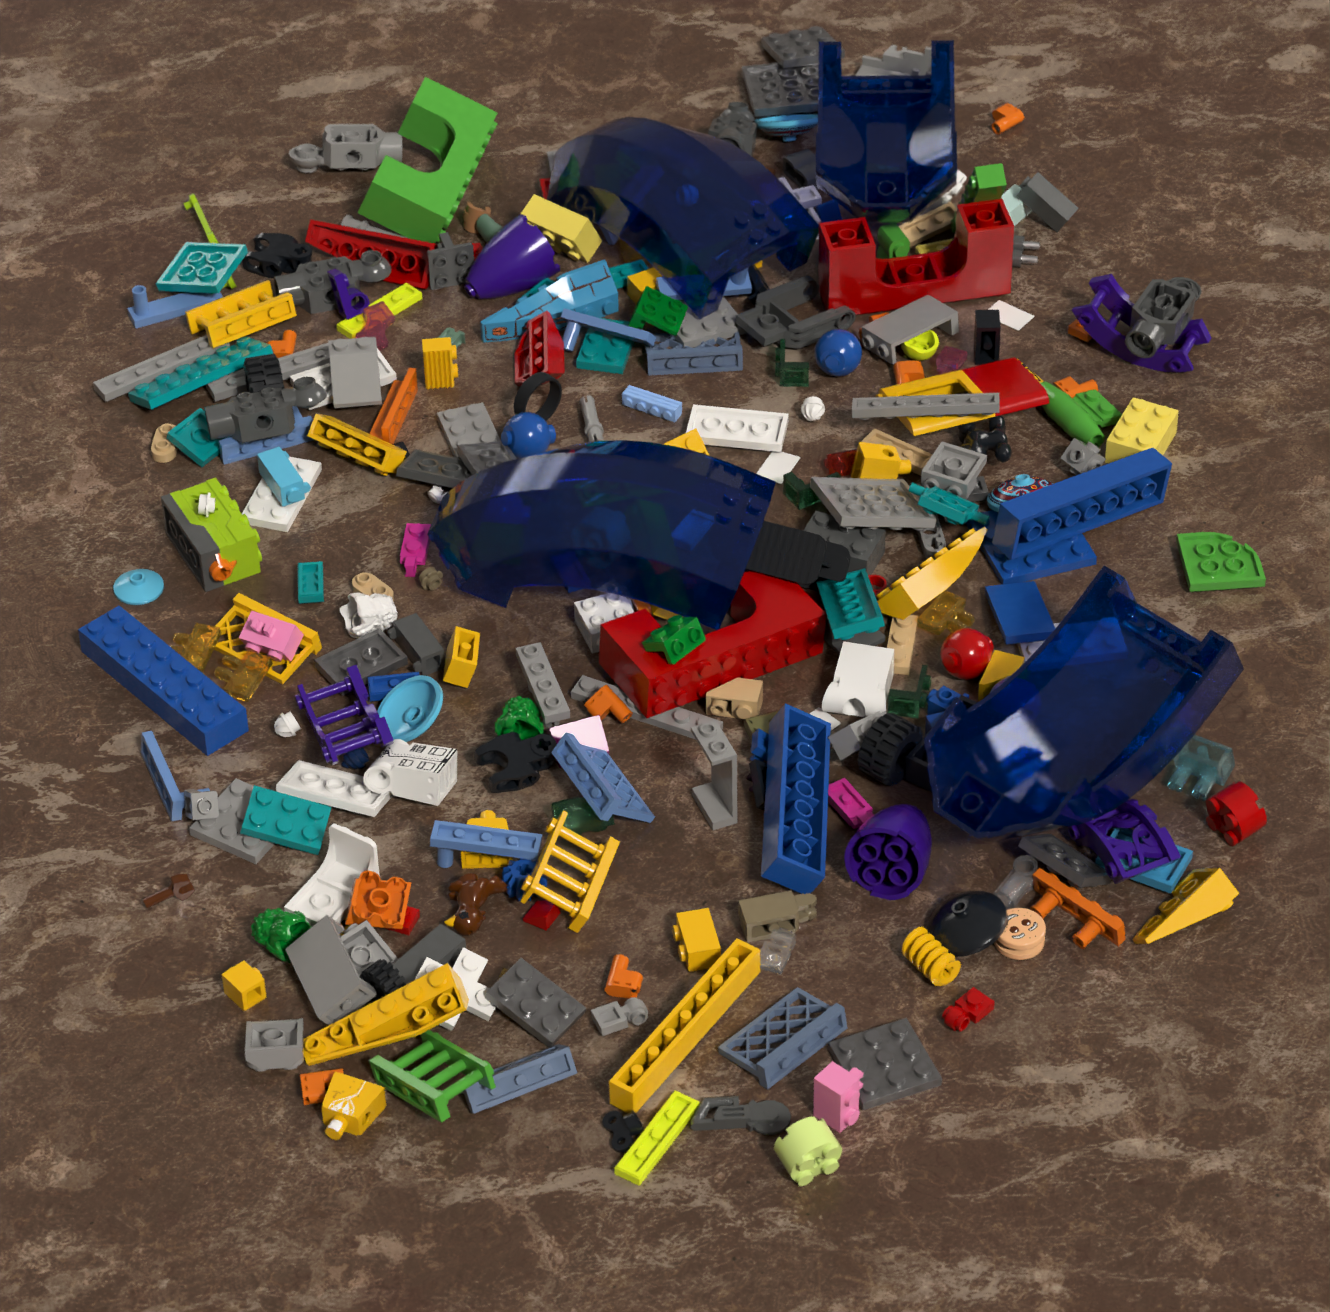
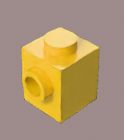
M242 961L222 974L224 993L243 1011L248 1010L267 998L265 981L262 974L257 968H252L247 962Z

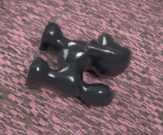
M1003 416L989 418V431L976 428L974 422L958 425L959 441L964 444L959 447L987 455L988 450L995 452L997 461L1005 463L1010 460L1012 449L1008 444L1005 434L1006 425Z

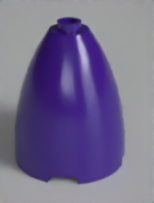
M520 214L507 223L490 239L476 257L465 280L466 286H464L471 298L494 299L514 295L531 289L543 279L551 278L560 272V266L553 261L555 252L536 225L532 226L526 222L528 219L525 215Z
M899 804L887 807L867 819L855 832L845 850V867L853 882L857 881L863 888L872 891L871 896L887 900H897L909 896L922 882L931 856V831L923 812L915 806ZM889 871V879L891 881L884 882L883 880Z

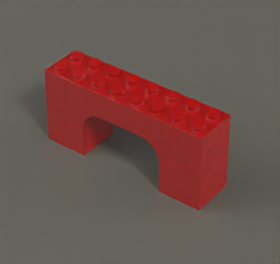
M1003 199L957 204L955 236L944 249L932 253L888 259L876 258V244L865 217L819 223L818 284L825 310L847 306L855 312V315L899 309L926 295H930L945 303L1011 294L1014 225Z
M750 570L733 576L730 616L737 623L705 634L706 640L675 664H668L664 651H645L642 642L651 636L650 633L653 630L662 628L646 609L600 625L599 664L646 718H650L706 697L708 691L737 677L754 679L823 653L826 613L797 582Z

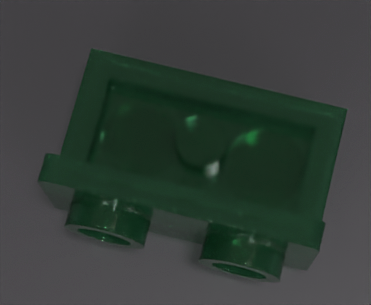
M583 795L551 804L552 814L556 819L563 810L568 812L563 826L579 835L587 831L600 832L607 829V826L615 824L613 815L608 821L600 820Z

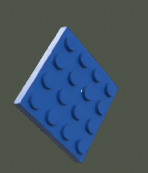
M994 510L982 512L990 516L986 526L974 520L966 522L969 530L974 528L975 531H978L984 526L987 528L980 549L1001 585L1026 582L1096 565L1097 556L1082 533L1010 560L992 544L998 512Z

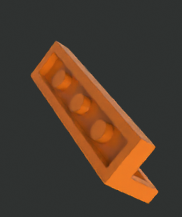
M409 367L403 381L394 380L369 434L394 444L418 391L416 368Z

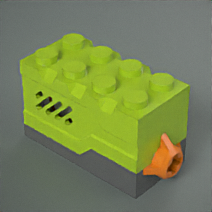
M216 477L184 490H178L161 496L166 535L205 592L261 572L260 562L262 561V555L257 545L260 542L259 534L255 528L252 529L250 527L247 516L241 514L236 500H231L226 486H221ZM210 492L211 498L216 499L214 513H209V517H206V515L198 514L200 494L207 495Z

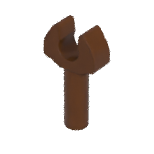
M177 874L172 876L169 887L143 898L146 908H150L173 896L181 901L188 899L195 892L188 875Z

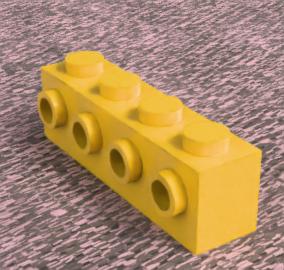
M315 414L307 435L317 440L319 446L327 449L332 447L337 450V454L347 458L351 456L356 459V463L369 467V465L375 467V472L388 476L389 473L397 474V468L404 461L407 451L343 421L322 414Z

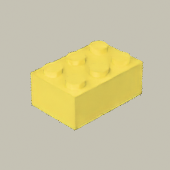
M535 194L521 213L527 217L528 220L526 222L529 225H536L555 252L561 253L562 251L575 261L582 260L588 263L602 242V239L588 218Z
M1132 398L1106 441L1105 463H1112L1152 447L1164 455L1177 433L1179 410L1142 399Z

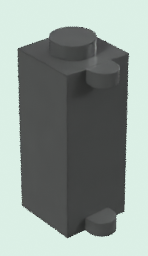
M1039 172L1032 179L1027 176L1019 185L1022 190L1016 197L1056 232L1079 209Z
M417 613L393 622L394 627L389 629L387 634L391 639H395L412 662L415 672L426 676L444 669V648Z

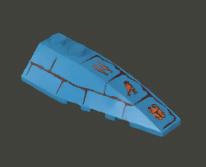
M601 260L566 272L556 277L557 281L549 286L544 284L537 288L538 292L528 298L526 296L517 300L516 305L510 309L505 307L480 322L482 342L521 339L527 330L525 328L527 322L546 310L550 313L558 331L565 330L567 322L561 318L564 308L597 318L618 312V291L607 262Z

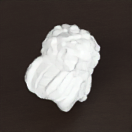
M352 593L347 596L349 602L339 609L345 620V629L353 638H360L379 628L385 631V629L394 626L393 622L398 617L392 597L385 594L374 593L369 596L363 593Z

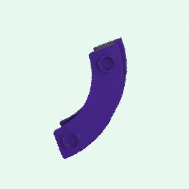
M1136 799L1121 801L1115 804V810L1087 820L1075 818L1068 821V833L1071 839L1076 841L1077 846H1087L1099 856L1105 865L1107 875L1113 879L1115 884L1170 865L1181 858L1165 827L1159 828L1154 821L1157 820V815L1147 805L1139 806ZM1114 827L1134 828L1132 833L1133 842L1107 836V832ZM1142 837V843H1139L1138 839ZM1132 855L1137 856L1140 867L1126 872L1120 859L1127 860L1130 867L1132 865ZM1144 857L1159 858V860L1144 865Z

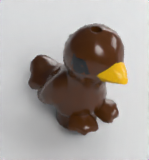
M472 873L461 876L457 881L450 883V887H448L449 891H454L448 893L450 900L457 901L459 908L444 923L448 927H453L461 935H473L479 930L482 922L486 919V916H484L486 911H479V909L490 895L505 892L507 884L497 875L490 879L485 877L478 879V876Z

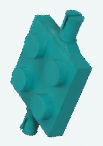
M914 482L909 487L908 492L920 496L918 505L924 507V511L933 515L940 514L945 516L946 520L952 524L960 525L968 520H974L986 526L989 521V515L978 511L980 505L939 487L924 488Z

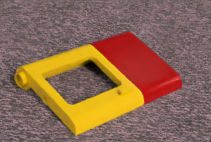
M1015 357L881 388L878 394H876V397L947 395L967 391L969 394L999 393L1000 413L992 415L969 414L967 416H958L954 414L942 417H934L932 415L910 418L908 416L898 417L913 436L1049 404V397L1045 388Z

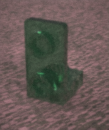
M780 339V347L775 349V362H780L775 363V377H780V387H809V362H785V339Z
M793 472L783 475V494L799 510L821 501L810 487V483L805 485L803 480L798 479ZM835 472L826 477L841 478V475Z
M922 665L916 692L890 689L888 713L919 719L921 708L926 709L928 693H925V690L930 691L932 675H927L928 665Z

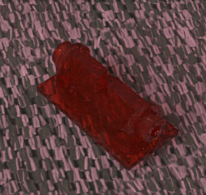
M857 449L826 455L827 458L824 459V466L828 468L829 477L835 478L851 475Z

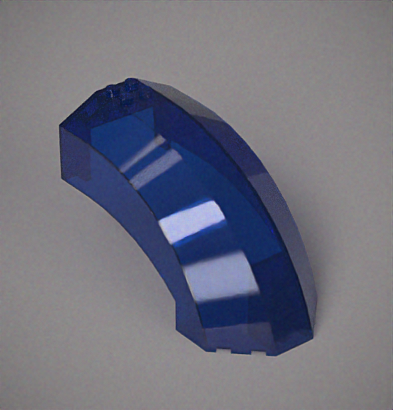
M954 40L931 41V75L842 76L841 42H819L816 183L821 191L854 217H865L868 224L911 223L956 186L957 131H955Z
M625 117L607 122L565 143L555 152L547 200L588 218L591 222L623 239L656 268L699 319L718 310L729 278L776 253L777 259L789 272L806 264L819 233V224L775 175L744 150L713 135L647 118Z
M627 440L580 443L506 461L481 470L461 481L443 496L427 535L431 542H435L439 549V556L447 570L450 569L454 575V582L459 590L504 608L507 607L514 587L567 586L592 589L639 600L682 615L683 617H697L700 624L718 630L739 587L767 513L776 481L712 456L676 446Z
M1104 565L1056 629L1016 672L989 695L966 709L961 699L955 697L925 737L924 744L927 751V766L932 787L934 812L975 839L990 842L1076 826L1109 813L1140 791L1170 763L1195 735L1242 673L1244 667L1233 642L1211 629L1201 642L1138 604L1125 577Z

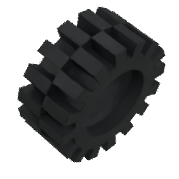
M384 959L377 960L359 975L362 980L373 986L377 994L371 999L373 1002L407 985V983L403 982L405 980L403 975L400 976L398 974L399 970L397 968L393 969V964L390 962L387 964V961Z

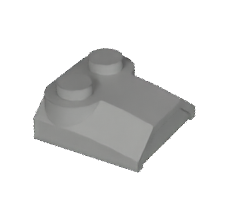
M303 1018L258 1022L247 1021L245 1059L247 1065L255 1071L279 1068L292 1070L301 1065L304 1061Z

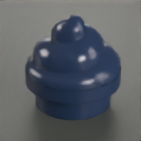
M361 747L344 754L342 766L344 768L362 769L370 761V758L365 749Z

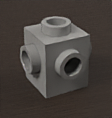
M1076 438L1072 440L1061 456V459L1071 466L1069 470L1075 475L1101 467L1106 458L1099 454L1101 450L1099 447L1089 441L1086 444Z

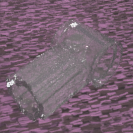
M1022 855L1017 857L1013 862L1012 871L994 892V895L1003 901L1007 910L1014 908L1026 892L1034 889L1032 874L1038 870V864L1036 859L1031 856Z

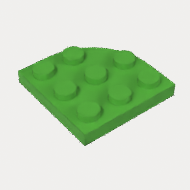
M1216 532L1177 534L1176 543L1190 592L1265 587L1266 578L1260 558L1248 544L1245 543L1243 546L1233 541V536Z

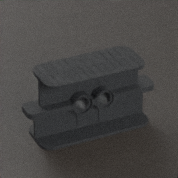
M726 513L721 516L718 524L711 527L707 541L713 558L718 562L794 581L803 588L818 592L816 581L829 579L842 582L846 579L850 565V552L843 545L827 542L818 534L736 513Z

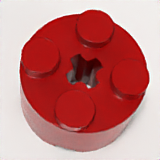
M1240 781L1237 783L1233 782L1206 800L1209 814L1206 817L1208 826L1213 831L1219 830L1224 835L1225 841L1232 847L1264 827L1267 823V816L1264 807L1258 808L1255 801L1259 798L1248 785Z

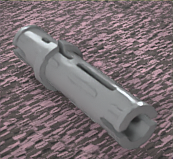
M586 395L588 402H585L584 396L579 401L585 422L584 432L585 436L589 439L591 450L598 452V444L600 451L605 447L603 439L604 430L598 420L594 398Z

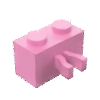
M251 611L239 639L246 645L245 649L251 653L259 654L263 652L275 661L281 662L284 659L291 662L304 634L294 624Z
M833 1061L814 1077L813 1116L819 1120L820 1118L824 1119L828 1126L839 1133L848 1125H853L860 1114L859 1090L863 1087V1083L859 1079L863 1077V1072L856 1067L847 1071Z

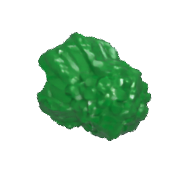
M521 696L510 698L502 708V715L494 722L496 736L516 732L521 740H525L538 734H543L544 724L540 722L541 713L536 703L530 698H522Z
M268 908L263 913H259L251 925L252 936L255 941L266 947L280 960L287 961L288 963H291V960L285 949L312 927L302 912L294 911V913H289L280 908L271 910Z

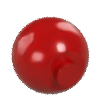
M961 628L950 633L944 640L941 647V661L944 668L952 676L963 680L974 679L985 672L992 658L994 645L992 640L980 631L972 628Z

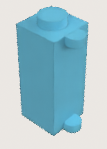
M279 446L257 454L259 473L282 507L305 499V493L311 490V486L308 482L303 483V479L289 461V455L286 451H282Z

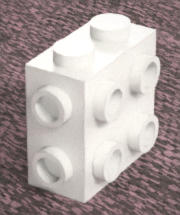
M622 589L574 602L575 623L592 653L599 652L601 624L634 612L631 599L626 598Z

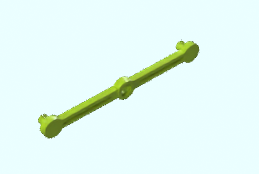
M195 194L189 195V201L183 203L186 210L192 207L195 208L209 242L218 243ZM232 275L223 288L227 286L231 287V289L237 287Z

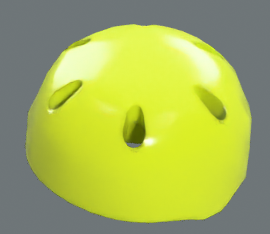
M928 330L902 343L901 347L909 358L927 360L936 353L939 339L934 331Z

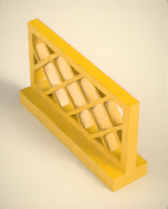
M238 593L232 599L234 606L203 639L204 645L282 685L311 653L317 655L322 649L318 632L241 593ZM254 611L296 625L304 634L298 646L303 650L299 654H295L291 662L284 659L278 662L268 656L267 661L255 662L253 661V656L266 653L254 654L248 650L242 652L234 651L233 646L244 643L239 638L232 639L231 633L242 631L250 612ZM236 615L244 619V623L230 626V622ZM228 634L227 641H214L218 635ZM287 664V668L281 674L273 671L272 666Z

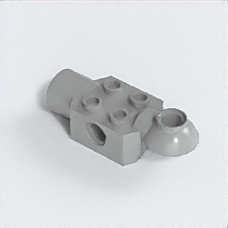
M328 124L323 132V148L309 143L300 144L289 151V156L292 162L297 165V169L304 173L315 172L317 166H328L337 170H346L348 168L368 170L380 165L385 155L402 163V135H399L398 132H384L374 124Z

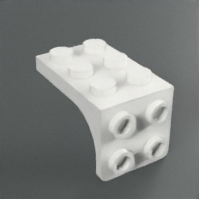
M333 823L329 827V848L322 865L284 906V911L294 913V911L302 912L310 926H314L326 915L341 923L347 916L354 879L359 878L360 874L367 870L376 872L379 875L377 845L372 839Z

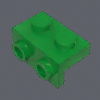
M676 615L669 618L667 624L662 628L653 630L650 633L651 636L644 640L642 644L645 651H664L668 664H675L702 644L706 637L697 617Z

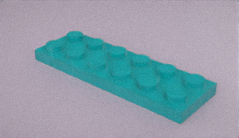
M250 337L240 338L236 341V344L220 347L216 350V353L210 356H200L196 359V362L190 365L178 366L175 372L161 374L151 383L137 385L135 390L128 393L130 402L152 410L243 368L245 358L273 354V350L270 344Z
M865 568L847 573L846 579L842 582L829 579L816 581L834 640H847L854 637V634L861 632L873 633L878 631L880 627L885 626Z

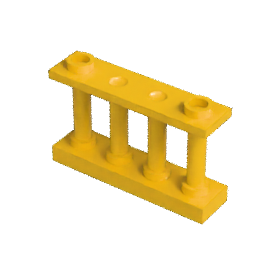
M269 280L185 312L190 333L195 334L206 330L209 346L212 348L297 316L292 294L286 292L274 297Z
M563 810L557 819L553 817L545 830L549 835L531 876L528 875L521 886V890L524 893L520 902L525 904L533 893L569 912V916L572 919L568 928L578 933L590 917L620 841L610 837L604 845L601 843L597 845L563 826L568 812ZM558 836L593 854L592 858L596 859L595 863L589 864L556 846L555 843ZM550 855L583 872L585 877L588 878L587 883L584 882L582 884L548 865L547 862ZM542 874L576 892L577 897L580 898L579 902L576 901L574 903L539 884Z

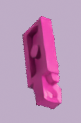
M406 524L400 553V564H404L405 577H415L417 566L425 565L432 533L431 524Z
M846 778L829 784L828 802L853 829L859 828L867 819L874 815L873 808Z

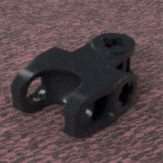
M260 233L253 239L255 250L258 252L249 251L242 260L243 268L248 272L262 277L274 278V276H279L283 272L295 273L299 264L312 261L311 256L313 252L311 246L298 244V241L291 235ZM260 240L268 242L269 247L262 245ZM248 259L258 261L260 265L254 266L250 264Z
M510 732L497 736L478 747L474 753V760L477 765L493 763L504 768V770L495 773L489 778L488 787L492 793L518 791L534 785L540 779L539 772L553 766L555 757L551 752L557 743L552 736L547 734H538L521 740L518 733Z

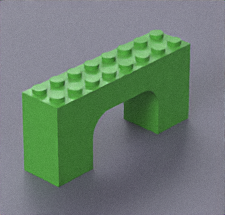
M425 77L398 134L431 150L439 159L441 167L435 172H421L385 155L358 214L409 239L440 243L439 234L446 232L442 228L447 230L491 135L498 124L494 121L497 112Z

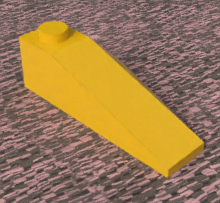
M1221 868L1194 869L1172 891L1174 897L1159 906L1161 913L1150 918L1132 940L1135 944H1149L1211 915L1226 911L1233 905V899L1239 892Z

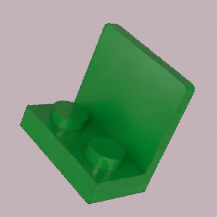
M646 286L635 306L628 326L642 330L645 323L648 322L676 336L688 306L656 289Z

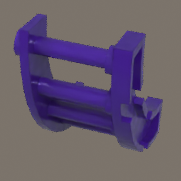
M1112 274L1091 278L1089 285L1095 293L1094 298L1088 305L1073 307L1072 312L1094 340L1114 355L1138 366L1163 372L1193 371L1194 367L1188 357V353L1193 345L1209 343L1212 338L1202 319L1190 320L1175 341V344H1183L1179 350H1165L1167 344H1161L1152 357L1140 358L1131 353L1125 343L1126 337L1115 330L1120 320L1130 326L1132 307L1134 306L1129 300L1130 296L1120 287ZM1101 303L1112 313L1108 322L1097 310Z
M357 665L346 668L347 676L344 677L343 681L307 694L303 685L300 684L297 686L298 694L294 695L299 710L304 709L326 763L329 762L332 766L338 764L337 756L372 743L385 747L394 742L385 716L380 718L374 704L368 705L366 702L369 695ZM346 690L354 692L357 701H354L353 705L316 718L310 703ZM356 714L364 716L361 722L328 734H324L321 729L323 726ZM364 731L367 732V733L362 734V735H359V736H357V737H354V738L348 739V740H346V741H343V742L337 743V744H335V745H332V743L337 742V741H340V740H342V739L351 737V736H353V735L362 733V732H364Z

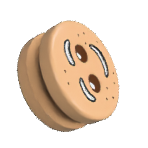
M1008 909L1006 928L1002 935L994 942L996 949L1002 955L1015 960L1035 957L1042 951L1045 944L1046 926L1044 920L1039 914L1030 909Z

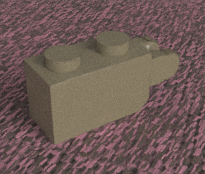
M792 890L738 900L739 922L746 942L795 934L799 929V923L816 918L817 909L814 906L817 904V897L813 893L793 895Z

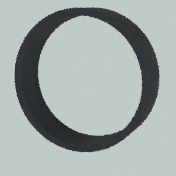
M545 372L531 375L521 385L515 396V415L525 412L527 402L534 390L542 383L549 381L550 390L543 406L535 413L547 421L560 403L562 395L560 382Z

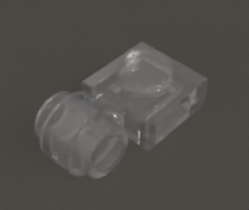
M780 927L772 931L770 942L764 941L760 949V969L782 975L791 956V950L794 949L797 936L792 933V930Z

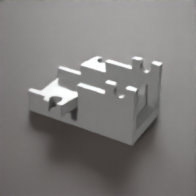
M892 45L884 52L883 59L863 55L860 69L855 77L850 76L849 93L932 111L946 88L947 51L939 50V56H935L931 47L926 46L925 53L907 50V47H902L901 51H897V45Z

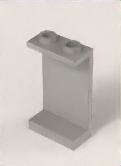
M926 295L862 326L863 346L889 363L895 364L896 346L936 326L950 335L958 333V312L932 296Z
M716 720L691 727V732L711 764L712 782L693 787L692 796L712 830L736 824L737 754Z
M328 915L318 921L285 950L318 1019L327 1025H331L359 1010L377 994L373 986L362 980L356 971L339 936L345 930L344 927Z

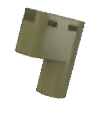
M778 711L744 719V728L751 743L752 734L758 728L769 734V722Z

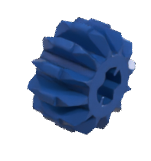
M518 858L517 861L509 860L508 866L503 867L502 880L507 884L506 891L509 898L516 896L518 901L521 900L524 893L521 890V886L528 875L531 876L537 863L536 860ZM542 874L539 884L547 887L548 877ZM533 893L528 900L531 901L532 896H540Z

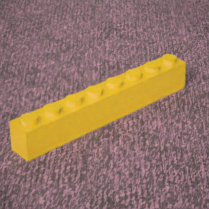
M738 938L729 946L609 1081L611 1105L627 1113L633 1110L636 1113L760 973V949Z

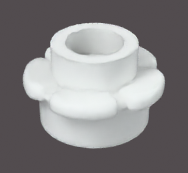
M210 492L207 495L200 494L198 514L206 515V517H209V513H214L216 499L211 498Z

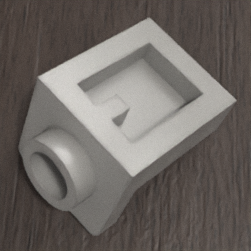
M184 790L185 816L187 818L199 820L219 817L218 793L216 791Z

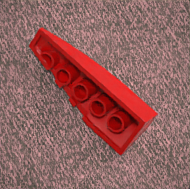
M310 219L305 242L335 257L345 256L350 260L360 259L365 251H378L391 265L392 272L383 281L401 285L408 283L413 287L421 289L428 288L427 251L436 249L435 243Z

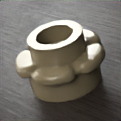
M434 567L425 569L419 576L423 589L435 590L440 587L443 573L440 570L437 571Z

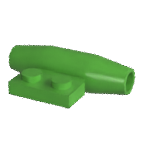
M1049 382L1040 383L1047 391L1049 397V404L1041 405L1047 415L1070 437L1086 444L1089 441L1100 447L1104 442L1105 436L1098 425L1106 427L1117 424L1122 416L1096 389L1078 393L1072 398Z

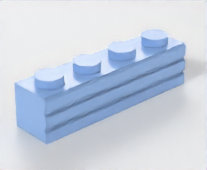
M628 385L622 393V405L672 422H676L682 415V402L631 385Z

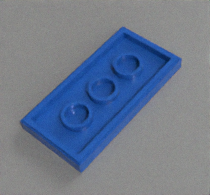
M1035 581L985 586L986 598L1005 644L1057 639L1056 628Z

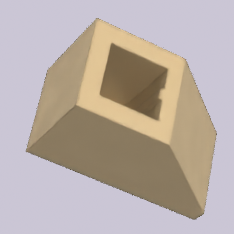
M737 677L706 693V714L738 719L758 716L763 702V681Z

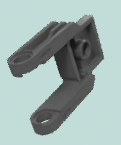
M803 276L758 294L755 308L736 315V323L763 346L778 342L782 347L800 349L817 342L824 333L830 330H847L855 321V312L847 306H841L798 322L786 310L812 300L819 291V284L813 278ZM810 285L809 288L803 293L805 287Z

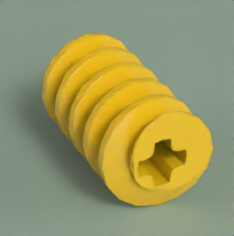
M918 927L914 929L904 940L902 945L903 956L916 966L932 984L944 986L956 978L961 968L960 961H955V956L952 953H948V949L941 946V943L935 940L934 936L928 933L926 928Z

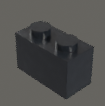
M975 310V365L999 360L1001 333L999 310Z

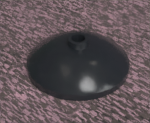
M966 891L948 898L936 908L928 921L927 931L934 936L935 940L941 943V946L948 949V953H952L955 957L972 955L986 949L1002 935L1007 925L1008 913L1003 901L996 895L986 891Z

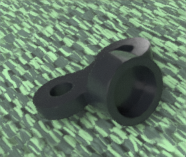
M634 1110L623 1116L619 1111H610L604 1116L602 1121L605 1129L613 1133L611 1144L618 1153L627 1152L633 1145L632 1136L644 1131V1127ZM613 1119H616L615 1123L610 1124ZM625 1140L624 1144L619 1145L620 1141Z

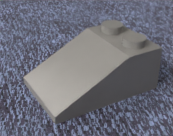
M376 337L328 340L334 408L382 404Z

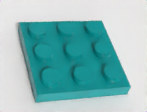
M186 242L156 282L158 291L219 294L248 253L246 244Z

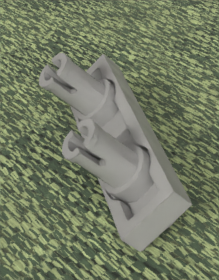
M541 642L516 647V657L528 682V689L533 694L542 715L544 726L550 728L552 727V722L554 726H557L560 720L569 719L570 709Z

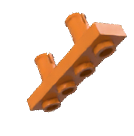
M1039 868L1032 874L1034 891L1042 895V897L1030 909L1044 919L1058 906L1084 923L1072 936L1076 946L1084 949L1098 934L1118 947L1126 940L1124 923L1118 916L1109 914L1097 902L1089 901L1076 888L1068 887L1062 883L1053 873H1047Z

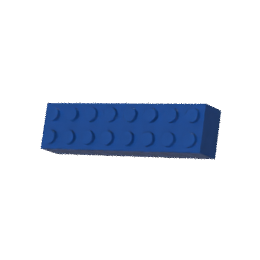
M1152 447L1000 503L992 544L1010 560L1161 504L1164 501L1172 463Z
M121 606L115 607L78 629L82 653L206 756H209L249 731L247 713L244 706Z
M785 703L769 722L761 877L801 894H811L825 878L830 740L828 737L831 735V723Z

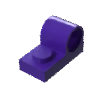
M336 268L327 271L340 315L345 319H350L364 313L369 307L367 295L356 288L347 289L349 281L345 273L343 274ZM359 296L358 303L352 306V299Z

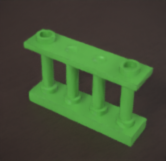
M431 1030L420 1034L423 1041L421 1045L394 1062L388 1061L379 1055L369 1060L376 1084L385 1087L386 1090L441 1123L450 1117L447 1107L448 1101L476 1082L490 1090L496 1087L493 1079V1068L486 1060L479 1059ZM428 1053L433 1056L411 1071L403 1070ZM446 1063L449 1065L427 1081L420 1080L421 1077L441 1064ZM460 1072L466 1075L443 1091L436 1089Z

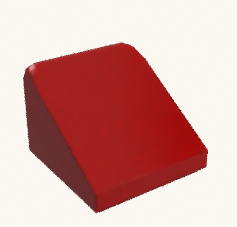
M547 900L536 901L523 917V921L547 931L560 915V907Z

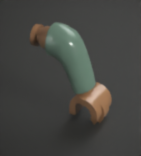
M467 202V207L464 208L463 227L466 231L475 234L479 233L488 243L503 226H500L490 217V207H485V210L473 206V203Z

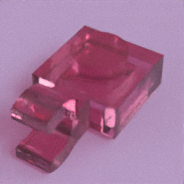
M945 346L936 358V366H938L936 371H939L940 375L960 370L967 360L968 352Z

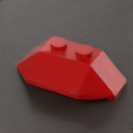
M546 310L527 322L525 327L527 330L522 335L515 350V384L517 386H521L526 379L538 372H545L555 379H558L565 373L564 342L550 313Z

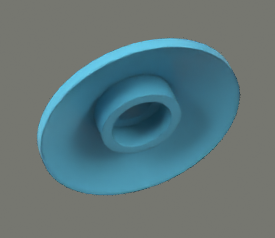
M135 569L119 576L114 583L113 590L116 598L121 602L129 605H143L156 600L162 594L164 582L162 577L152 570Z

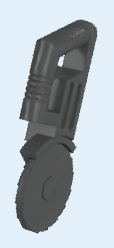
M739 1096L703 1097L690 1123L691 1129L694 1131L747 1128L750 1132L754 1129L763 1135H775L787 1129L791 1121V1113L789 1108L776 1100H765L758 1103L755 1100H751L748 1105H739ZM717 1108L714 1118L705 1119L710 1109Z

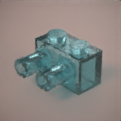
M1184 731L1172 751L1176 769L1167 781V786L1172 790L1176 788L1177 792H1182L1190 775L1197 776L1199 779L1191 790V795L1196 799L1200 797V800L1205 801L1213 785L1216 783L1224 786L1234 769L1233 749Z

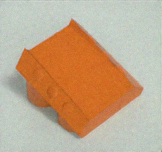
M369 870L362 872L360 877L355 878L353 882L345 925H352L354 923L359 925L367 920L372 927L402 929L411 882H406L399 877L381 880L376 872Z

